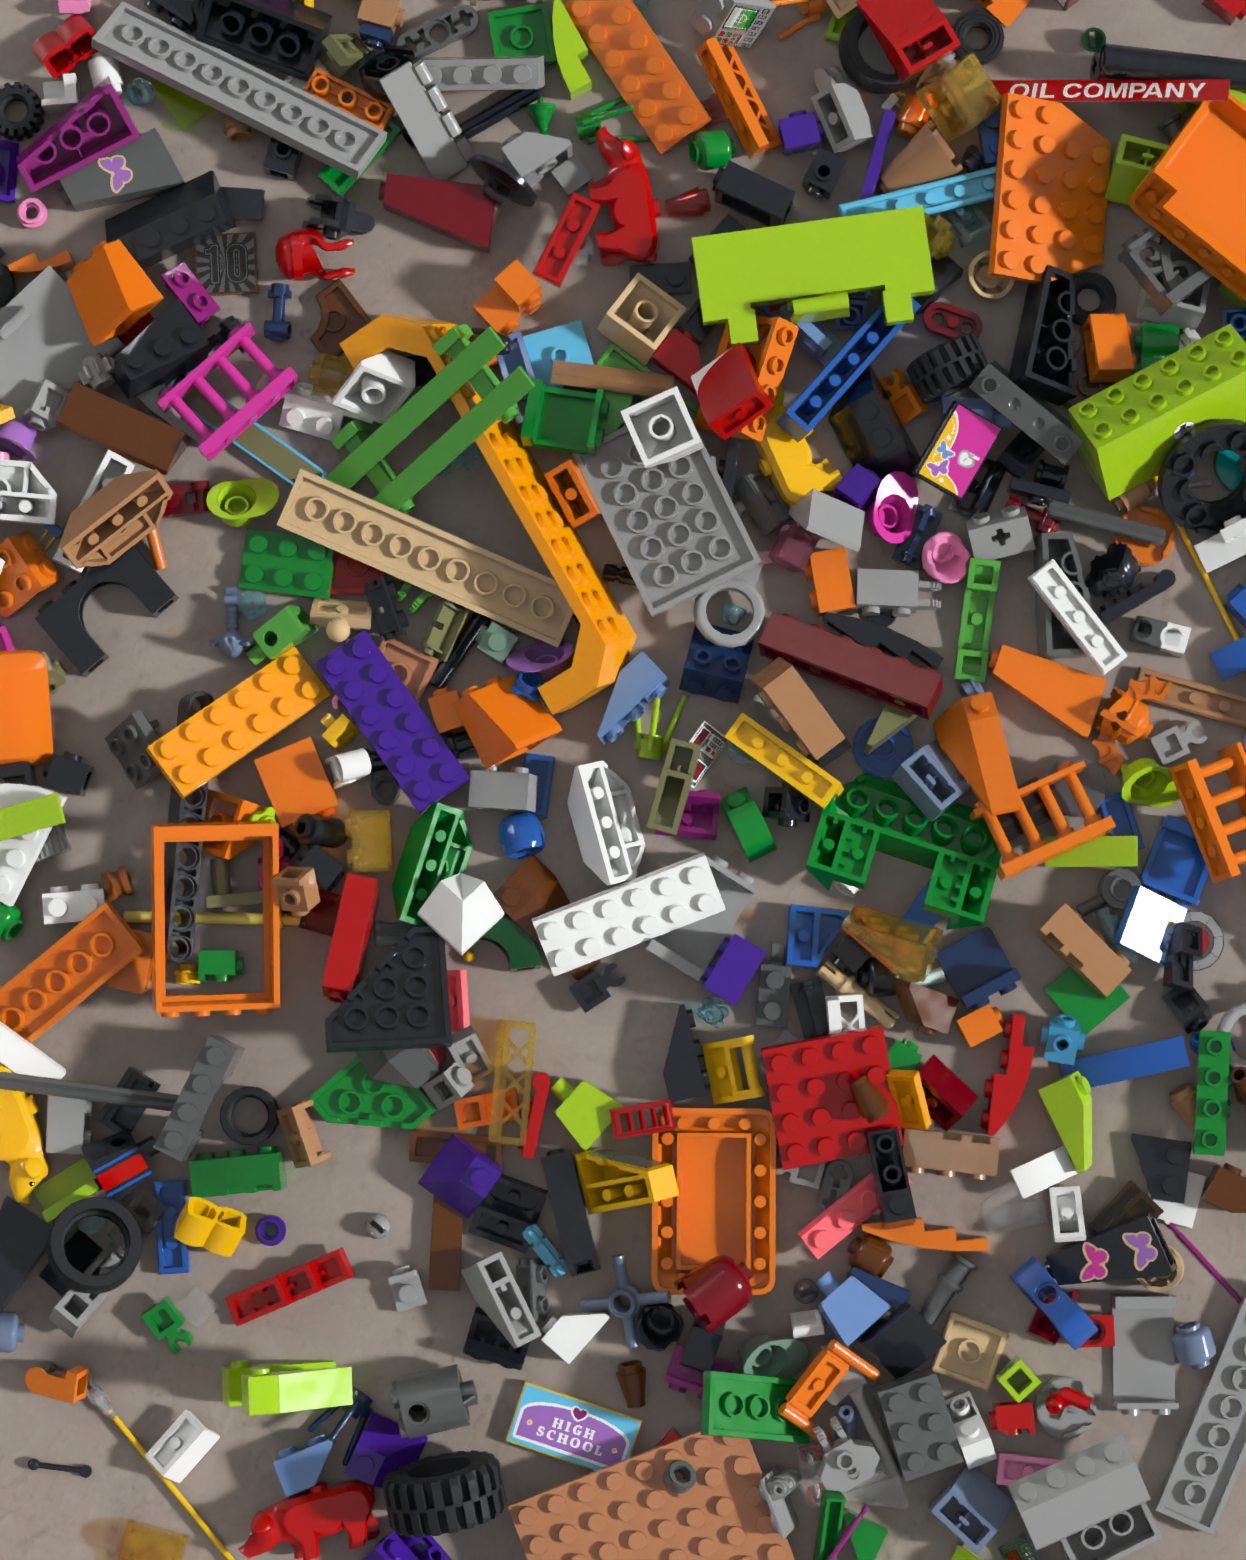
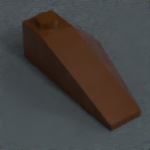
M534 855L520 866L493 894L503 911L541 947L542 945L532 918L570 904L557 877ZM598 959L568 972L579 981L588 975L601 960Z

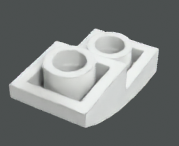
M1065 1146L1059 1147L1009 1171L1022 1199L1077 1174Z

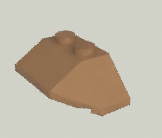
M157 469L118 475L70 513L59 546L76 569L83 568L84 566L110 565L158 527L165 512L167 502L171 499L173 492Z

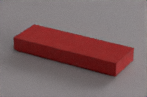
M575 192L572 193L532 272L534 276L558 288L561 287L601 205Z

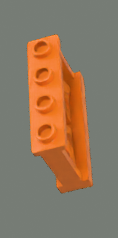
M756 316L757 329H760L758 332L759 343L744 345V347L755 357L756 376L761 389L771 397L773 404H775L799 327L781 317ZM726 323L715 359L732 348L728 323ZM700 405L694 421L695 427L714 437H720L707 425ZM773 407L731 437L762 442Z

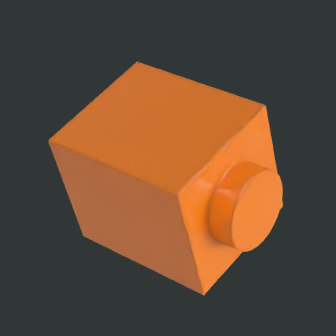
M444 687L433 691V697L427 700L439 735L442 736L448 732L465 728L453 705L460 700L457 689L451 691L450 687Z
M988 1003L955 1019L954 1022L967 1047L971 1048L1002 1032L1001 1024L1004 1023V1019L997 1006L991 1008Z

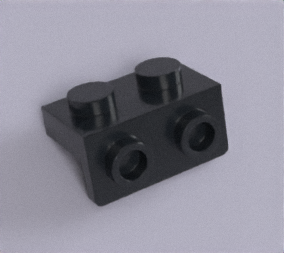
M476 1307L463 1353L477 1360H487L500 1364L507 1369L522 1370L530 1342L514 1349L484 1310Z

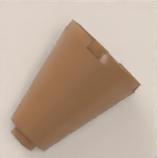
M932 120L925 123L879 174L882 181L878 185L884 194L947 179L965 170L961 164L958 166L954 165L959 160L942 134L937 129L931 131L935 127Z

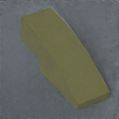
M671 738L647 823L648 828L677 835L702 745Z

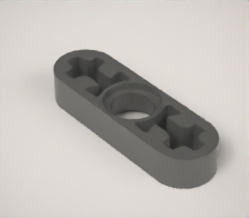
M469 5L458 6L404 32L398 38L397 46L406 47L407 40H411L412 43L421 41L420 34L424 32L426 42L430 46L425 47L424 41L416 45L414 56H417V60L473 34L479 26L478 14ZM461 14H465L466 17H473L470 19V26L465 27L463 23L454 26L457 33L452 34L451 27L447 22L451 19L452 25L460 22ZM435 26H442L447 31L446 37L441 41H435L429 36L430 30Z

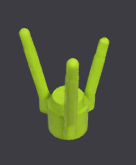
M686 695L680 697L662 742V736L656 735L660 698L656 697L654 699L649 734L644 733L643 739L641 717L634 721V749H638L637 757L661 761L662 753L667 754L668 744L687 699Z

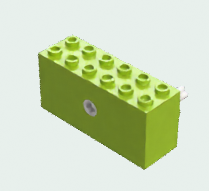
M1231 323L1203 338L1198 335L1195 329H1184V334L1179 336V340L1184 345V348L1068 408L1073 431L1085 440L1078 448L1080 461L1109 501L1158 476L1166 454L1186 432L1201 424L1219 419H1235L1246 422V343Z

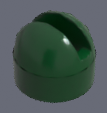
M1096 27L1086 29L1081 35V44L1089 52H1095L1106 43L1105 33ZM1089 32H1094L1095 47H1090Z

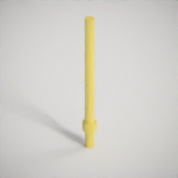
M125 910L124 920L126 923H152V911ZM279 910V928H283L284 925L308 926V914L295 917L292 916V913H284V910ZM177 911L173 915L175 924H181V915ZM196 912L195 924L263 925V913Z

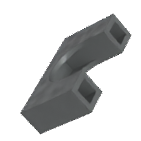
M209 1035L153 1146L154 1149L180 1162L191 1158L204 1132L200 1128L205 1115L224 1080L232 1076L245 1048L219 1035Z

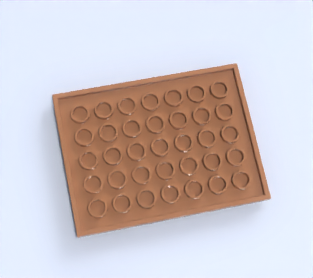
M701 1430L507 1505L527 1560H795L787 1537L781 1540L779 1532H776L772 1527L770 1521L771 1510L768 1502L763 1501L759 1490L760 1479L763 1477L749 1439L701 1435ZM676 1460L686 1461L696 1472L694 1486L682 1494H676L668 1490L663 1479L666 1468ZM674 1473L678 1481L682 1483L687 1482L686 1479H683L681 1473Z

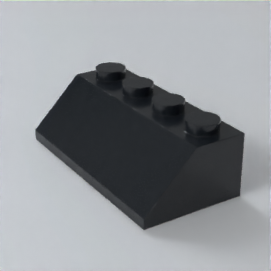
M205 0L195 40L307 82L324 47L322 41L328 35L333 15L294 0Z
M213 170L105 220L106 242L111 243L120 239L142 270L236 227Z

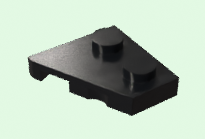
M1131 1134V1141L1140 1160L1139 1164L1145 1175L1152 1200L1184 1204L1192 1142Z

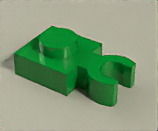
M168 1296L142 1313L141 1318L158 1341L165 1336L168 1338V1347L173 1354L177 1355L181 1350L176 1342L177 1339L184 1340L188 1347L192 1345L194 1341L192 1334L180 1328L186 1320Z

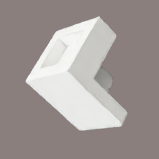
M75 73L63 74V81L43 83L44 99L41 100V107L45 113L67 112L81 101L80 80Z

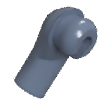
M844 1405L838 1412L843 1429L852 1439H857V1418L851 1406ZM836 1433V1434H835V1437H836V1440H837V1439H839L840 1437H839L838 1434Z

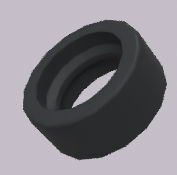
M243 1087L234 1090L225 1098L220 1108V1123L223 1131L231 1140L241 1145H254L266 1141L275 1132L279 1124L276 1112L279 1107L268 1091L259 1087ZM247 1097L260 1100L266 1106L268 1112V1120L264 1128L254 1134H245L239 1131L232 1121V1110L235 1104Z

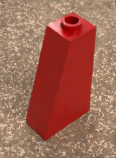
M347 873L322 982L323 996L334 1003L342 1004L359 983L379 906L378 881L376 878Z

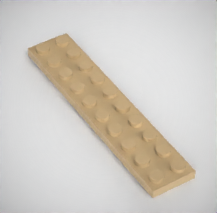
M302 468L297 475L277 523V526L557 648L573 615V610L554 578Z

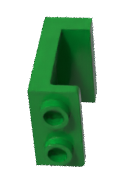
M531 378L536 386L528 393L520 435L523 446L595 456L597 446L602 447L605 430L601 428L602 417H608L610 400L606 399L604 389H597V393L548 387L545 386L543 380Z

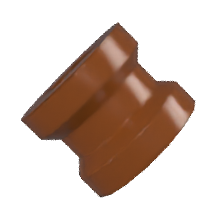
M126 866L119 867L113 873L108 871L101 873L104 889L110 902L117 900L119 896L124 894L127 896L134 895L133 883Z

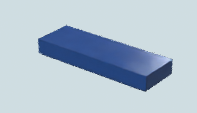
M186 1180L155 1181L154 1201L158 1275L190 1273L189 1245H185L174 1238L175 1223L187 1202Z

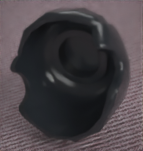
M670 1303L647 1305L639 1313L635 1333L638 1341L645 1348L659 1352L664 1351L669 1344L679 1340L684 1327V1320L681 1312Z

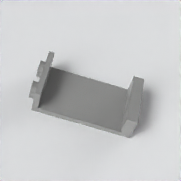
M715 854L711 858L707 856L706 858L726 910L657 936L651 940L646 950L697 982L757 889L752 885L755 881L753 878L740 870L737 875L726 869L729 863Z
M1111 1294V1311L1114 1315L1115 1346H1112L1113 1407L1121 1409V1414L1139 1415L1140 1409H1152V1414L1169 1415L1171 1414V1409H1179V1403L1175 1401V1350L1171 1340L1174 1335V1309H1178V1297L1174 1294Z

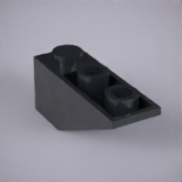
M684 1004L679 1006L663 1070L671 1103L706 1095L705 1088L711 1087L707 1070H700L698 1058L703 1057L699 1039L693 1040L690 1028L696 1027L692 1009L686 1010Z
M898 1127L868 1132V1145L883 1230L914 1225L917 1217Z

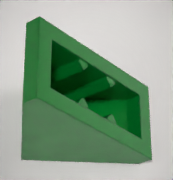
M844 1508L843 1517L848 1529L859 1513L849 1508ZM862 1516L860 1523L850 1538L858 1560H875L888 1531L886 1527L865 1516Z

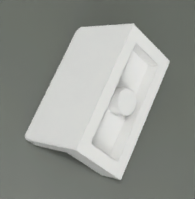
M185 1409L144 1457L163 1477L180 1483L218 1441L220 1436L206 1428L192 1412Z

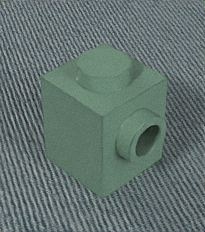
M494 622L491 623L490 627L484 625L475 639L479 643L476 647L477 650L503 667L506 664V657L514 652L520 642L517 636Z

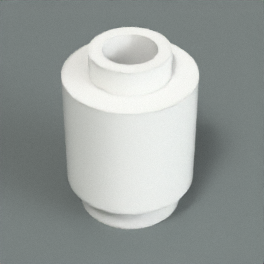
M102 52L93 54V59L88 61L93 88L109 76L118 94H122L121 87L124 83L118 60Z

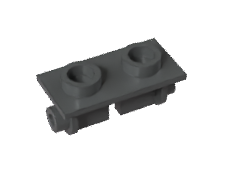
M519 1258V1264L516 1265V1283L518 1286L527 1287V1292L521 1293L535 1322L545 1320L549 1311V1299L546 1296V1282L549 1276L548 1267L540 1258Z

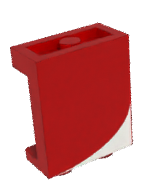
M740 342L690 377L707 425L724 441L774 407L771 397L761 389L753 369V365L756 364L755 357Z

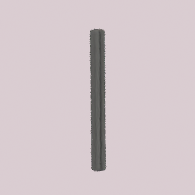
M8 1072L0 1073V1089L165 1111H172L179 1095Z

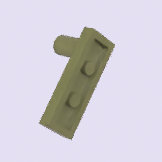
M225 858L210 859L213 895L206 896L207 909L263 905V891L232 894L229 860Z

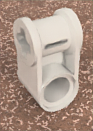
M364 748L333 755L325 759V763L330 765L334 778L333 789L355 784L361 778L371 773V761Z

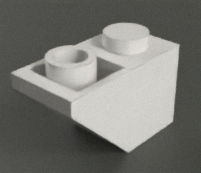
M970 1391L945 1400L960 1451L968 1470L997 1459L990 1435Z

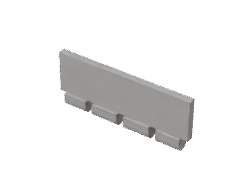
M420 60L413 65L408 61L378 81L432 178L446 180L467 167L466 161L475 154L465 136L453 140L462 130L451 110L439 114L448 105L438 86L434 84L427 88L424 87L433 80L424 61Z

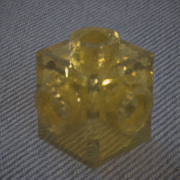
M924 212L930 255L939 261L942 256L945 257L952 251L955 245L954 240L957 236L950 231L953 225L943 217L938 215L934 219Z

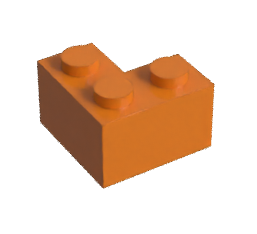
M517 259L494 278L495 286L473 305L474 312L488 327H492L494 331L506 335L511 334L519 326L518 320L525 313L531 315L542 305L540 300L543 298L540 283Z

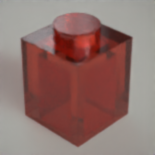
M318 889L320 902L307 915L301 916L299 928L333 937L342 895Z

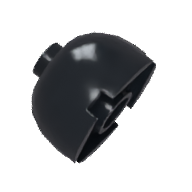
M404 46L383 47L384 52L375 55L373 50L361 59L358 65L361 83L364 90L373 98L381 102L391 103L378 80L408 61L412 65L418 62L417 56H414V51Z

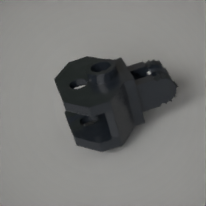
M314 194L307 198L306 204L312 209L321 211L320 218L311 217L309 221H303L302 228L317 229L323 238L338 241L349 234H366L372 231L375 226L374 218L369 216V214L366 215V213L355 211L356 204L350 203L345 196Z

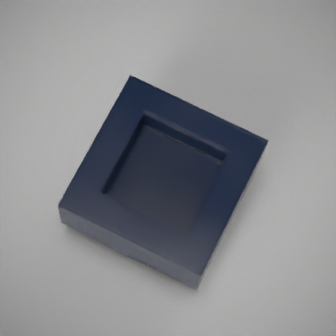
M362 21L359 33L361 40L365 41L364 44L366 46L382 50V47L392 45L394 38L392 29Z

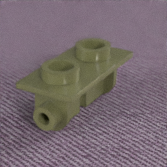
M447 599L441 600L433 620L440 623L439 628L430 625L421 643L423 646L421 652L447 662L458 635L467 620L470 609Z

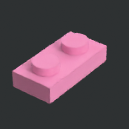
M998 1452L995 1484L1007 1486L1061 1460Z

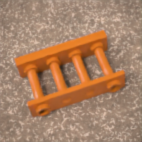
M1241 742L1218 750L1221 759L1199 767L1195 758L1169 768L1213 884L1240 875L1241 872L1238 864L1246 862V848L1233 853L1227 839L1228 835L1246 829V753ZM1226 770L1232 788L1210 795L1204 778ZM1237 799L1243 816L1222 824L1215 807Z
M1073 760L1067 761L1056 768L1058 772L1018 789L1022 810L1015 811L1014 813L1031 845L1028 847L1030 852L1019 856L1018 852L1014 853L997 816H991L981 801L974 804L976 809H973L969 815L971 821L983 816L1003 857L1001 859L1002 864L996 870L1001 882L1102 837L1116 827L1111 815L1103 819L1100 815H1096L1077 776L1086 767L1084 760L1076 764ZM1062 780H1066L1085 819L1083 823L1085 827L1074 831L1073 827L1069 828L1049 787ZM1036 792L1039 793L1058 832L1056 835L1057 840L1048 844L1045 840H1041L1022 801V798Z

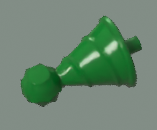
M543 97L537 98V103L528 105L526 109L538 128L539 134L551 136L546 131L548 130L556 105L554 103H544Z

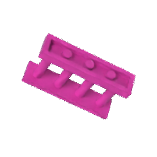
M250 322L244 326L241 324L236 326L229 333V339L175 387L170 385L159 395L160 400L157 404L164 414L173 407L201 438V444L198 446V449L208 462L215 458L300 383L298 375L290 366L285 370H278L250 339L256 334ZM240 347L269 377L268 381L270 383L262 391L260 389L255 390L227 359ZM217 367L222 370L247 398V404L239 411L237 409L232 410L205 380ZM194 387L224 418V424L216 431L213 429L209 430L182 400Z

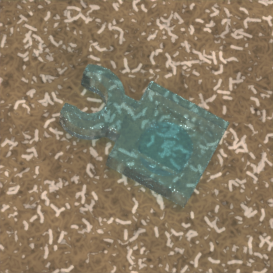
M474 443L468 446L437 474L438 478H443L457 469L464 468L465 471H469L482 463L480 459L484 458L478 445Z

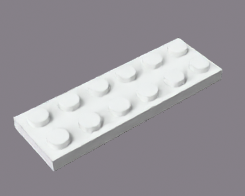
M702 852L534 917L532 922L555 977L722 912L726 908L706 855Z

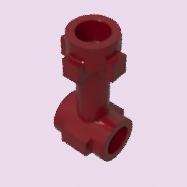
M1009 496L1005 507L1010 505L1025 506L1029 521L1037 524L1035 531L1040 534L1057 532L1061 520L1049 518L1047 516V507L1044 508L1043 512H1039L1023 505L1024 498Z

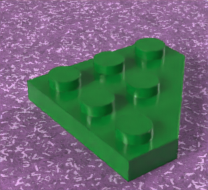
M358 1056L307 1099L313 1098L314 1105L312 1106L327 1123L414 1130L438 1110L420 1088H411L371 1079Z

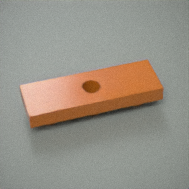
M316 67L303 91L383 131L386 130L395 113L392 104L381 102L370 96L367 92ZM347 97L353 98L350 103H344Z

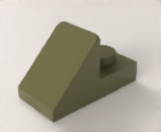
M356 33L330 34L322 41L326 50L319 58L331 75L341 79L357 69L361 59L370 51Z

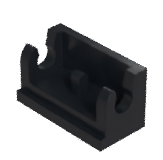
M128 1067L116 1087L157 1092L161 1084L138 1069ZM106 1103L96 1120L117 1133L123 1130H129L131 1133L146 1108Z

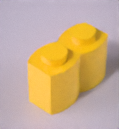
M189 1197L175 1223L174 1238L185 1245L204 1247L215 1255L232 1256L245 1233L247 1216L232 1208L218 1207L203 1198Z

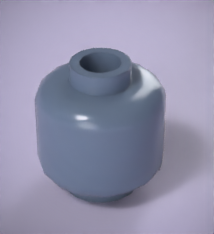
M2 1312L0 1314V1352H13L16 1349L17 1342H23L25 1324H19L18 1315L14 1312Z
M1199 1321L1181 1324L1176 1328V1333L1171 1339L1179 1363L1185 1366H1192L1193 1370L1210 1365L1209 1360L1215 1356L1217 1351L1210 1328L1206 1325H1201Z

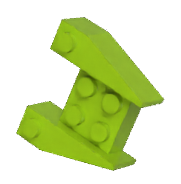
M249 1360L231 1361V1366L222 1367L223 1404L228 1407L242 1406L243 1413L249 1416L353 1405L352 1367H336V1361L249 1365Z

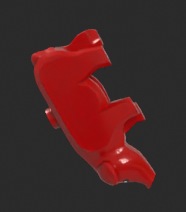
M604 126L597 132L595 137L601 157L609 166V171L606 177L598 181H589L591 201L599 204H610V215L616 229L606 233L596 232L601 264L604 266H617L626 260L638 263L655 262L659 249L656 217L661 216L659 198L653 199L650 179L636 144L631 140L611 135Z
M358 1480L346 1481L327 1486L326 1482H318L315 1486L308 1488L309 1491L288 1496L276 1504L258 1511L251 1522L248 1540L238 1550L247 1558H251L270 1551L279 1542H286L294 1549V1559L303 1558V1560H310L319 1557V1538L336 1534L343 1528L349 1538V1549L365 1546L367 1541L378 1538L380 1533L378 1520L372 1513L373 1504L375 1503V1488L368 1483Z

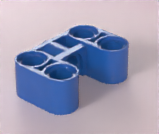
M1034 1256L1010 1276L1035 1307L1038 1306L1047 1315L1049 1321L1075 1351L1098 1331V1328L1073 1299L1069 1298ZM1051 1294H1057L1054 1301L1044 1303L1045 1299Z

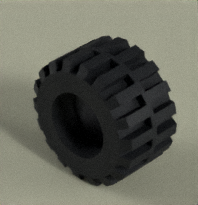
M964 334L923 353L909 364L906 371L922 403H932L940 400L942 396H950L970 386L989 362L975 335Z

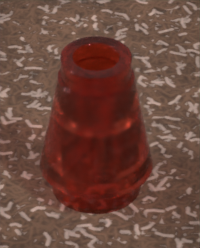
M697 186L665 200L669 218L705 216V213L711 212L707 188L699 189Z

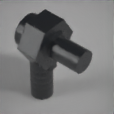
M231 315L218 325L221 330L216 335L213 334L207 339L210 343L209 353L220 344H224L229 339V333L240 324L244 326L241 319H235ZM240 347V352L242 354L245 353L244 349Z

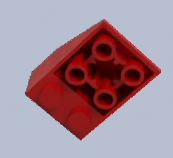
M858 0L856 2L902 82L952 54L961 45L947 18L932 0Z

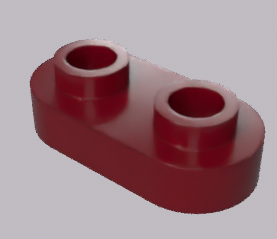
M944 302L931 303L923 314L925 328L931 333L948 339L964 335L965 333L961 330L963 324L971 326L972 332L968 334H974L976 339L979 338L982 332L983 325L978 315ZM935 314L941 315L943 322L940 324L934 323L932 316Z

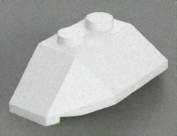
M0 459V522L55 525L58 494L35 465L28 461Z
M603 760L576 766L567 804L583 862L607 886L635 879L637 868L645 849V842L630 787L614 771L609 769Z

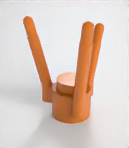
M770 0L776 6L798 3L800 13L808 15L807 18L778 35L780 40L812 22L820 21L819 13L827 11V2L825 0Z

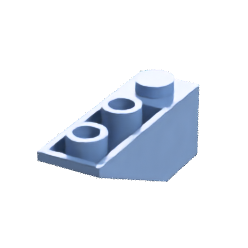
M643 651L619 672L597 733V737L603 745L608 741L612 743L617 740L624 732L623 727L628 722L638 720L645 713V707L656 697L662 698L669 689L667 687L670 684L668 677Z

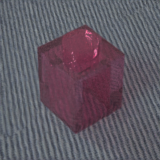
M798 522L782 526L767 559L791 573L803 571L819 538L811 534L810 531L805 530Z

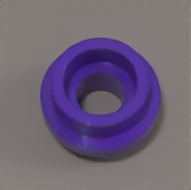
M264 1216L256 1224V1237L259 1242L266 1246L277 1245L286 1235V1225L278 1216ZM271 1224L276 1227L277 1231L274 1236L266 1234L265 1229L267 1225Z

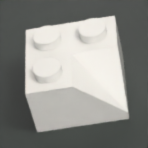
M677 386L620 411L645 468L678 460L704 448Z

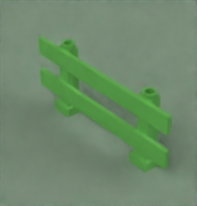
M467 324L454 326L432 345L439 356L448 354L451 357L452 361L369 437L366 434L372 428L369 423L354 420L349 422L330 440L337 450L346 448L350 455L333 469L325 479L350 489L366 474L379 491L373 500L408 514L416 507L413 503L415 500L413 496L497 420L501 419L504 424L512 421L519 414L516 409L518 407L516 403L536 385L521 366L517 367L500 383L487 363L504 349L506 345L492 327H488L470 343L468 338L474 333ZM469 381L482 400L397 476L384 457Z

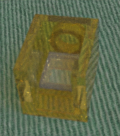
M321 353L317 362L312 361L309 379L314 380L312 391L336 395L354 371L348 358Z

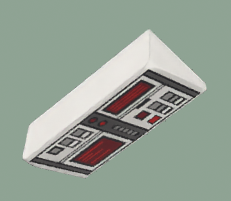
M705 720L689 741L702 745L691 785L693 789L727 743L725 735Z

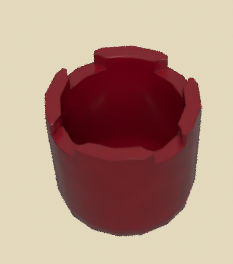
M719 1255L709 1259L673 1282L678 1291L683 1288V1293L686 1297L682 1300L699 1325L704 1321L707 1323L704 1328L707 1334L713 1332L745 1308L753 1296L752 1286L749 1282V1279L753 1277L752 1273L743 1261L737 1264L731 1257L726 1255Z

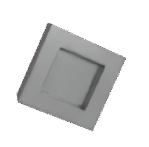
M576 154L551 171V175L568 198L571 197L573 192L577 193L587 186L589 181H593L592 176Z

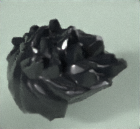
M1121 542L1118 544L1113 543L1109 545L1106 553L1100 556L1096 555L1090 561L1091 571L1087 574V579L1084 582L1085 586L1088 587L1089 593H1093L1095 597L1102 594L1105 598L1108 593L1114 597L1116 593L1121 595L1124 590L1132 586L1135 576L1141 572V567L1138 565L1137 559L1133 556L1127 544H1122Z

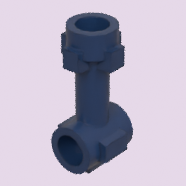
M272 283L271 290H268V298L273 299L272 320H265L264 337L274 342H284V339L291 338V322L284 321L285 302L288 299H292V291L289 290L290 285L284 283Z

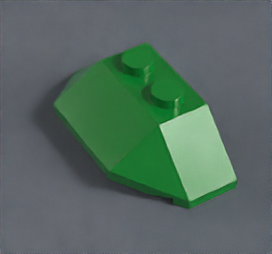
M434 802L410 827L392 883L396 918L398 920L420 927L428 926L417 915L418 911L441 880L458 873L464 874L472 851V843L464 821L463 811Z

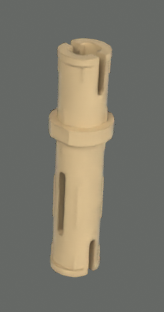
M826 959L815 975L837 990V995L862 993L864 1012L884 1026L886 1030L889 1031L896 1023L895 1020H898L900 1014L894 1012L878 998L867 995L865 989L854 981L855 977L852 974L848 976L832 964L830 960Z

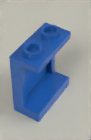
M1166 815L1163 816L1139 880L1144 888L1160 896L1163 894L1173 898L1172 902L1188 910L1190 906L1196 907L1199 905V897L1209 871L1190 823Z

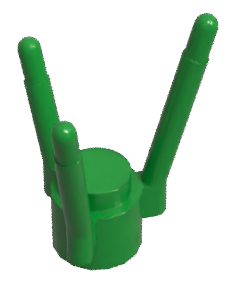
M621 96L592 110L581 112L582 115L574 117L579 139H588L589 145L597 143L595 135L602 128L600 121L634 110V105L631 104L602 113L624 102L625 100ZM613 135L631 140L632 142L650 141L648 136Z

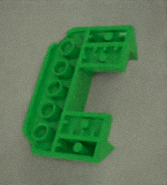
M865 773L856 777L854 781L842 785L844 790L840 796L834 795L825 809L822 810L805 868L829 891L833 880L863 890L875 851L933 869L922 909L949 918L946 930L982 926L997 875L996 870L1002 857L983 816L971 821L969 815L975 808L956 802L931 823L896 782Z

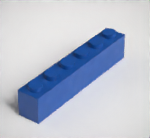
M911 297L913 312L915 313L921 305ZM881 303L779 417L776 423L797 443L801 441L906 323L886 326L883 303Z

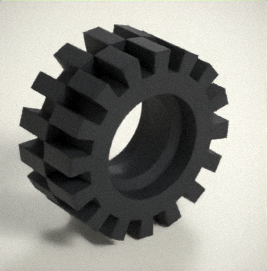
M9 82L5 83V88L0 89V135L2 137L5 136L13 141V138H16L17 141H23L22 137L25 136L30 139L33 137L31 133L34 131L38 133L40 130L39 124L43 125L44 123L43 115H45V111L41 107V100L37 93L26 84L22 86L20 82H14V85H10ZM13 101H21L27 106V114L19 122H11L5 117V109Z

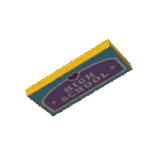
M525 1381L505 1441L596 1471L631 1457L642 1419Z

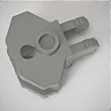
M834 1416L829 1419L830 1425L840 1437L834 1442L828 1443L827 1436L822 1428L819 1426L813 1428L823 1447L822 1451L824 1453L817 1473L826 1490L847 1492L873 1477L880 1457L871 1441L852 1439L848 1433H845L838 1419ZM856 1468L853 1473H848V1470Z

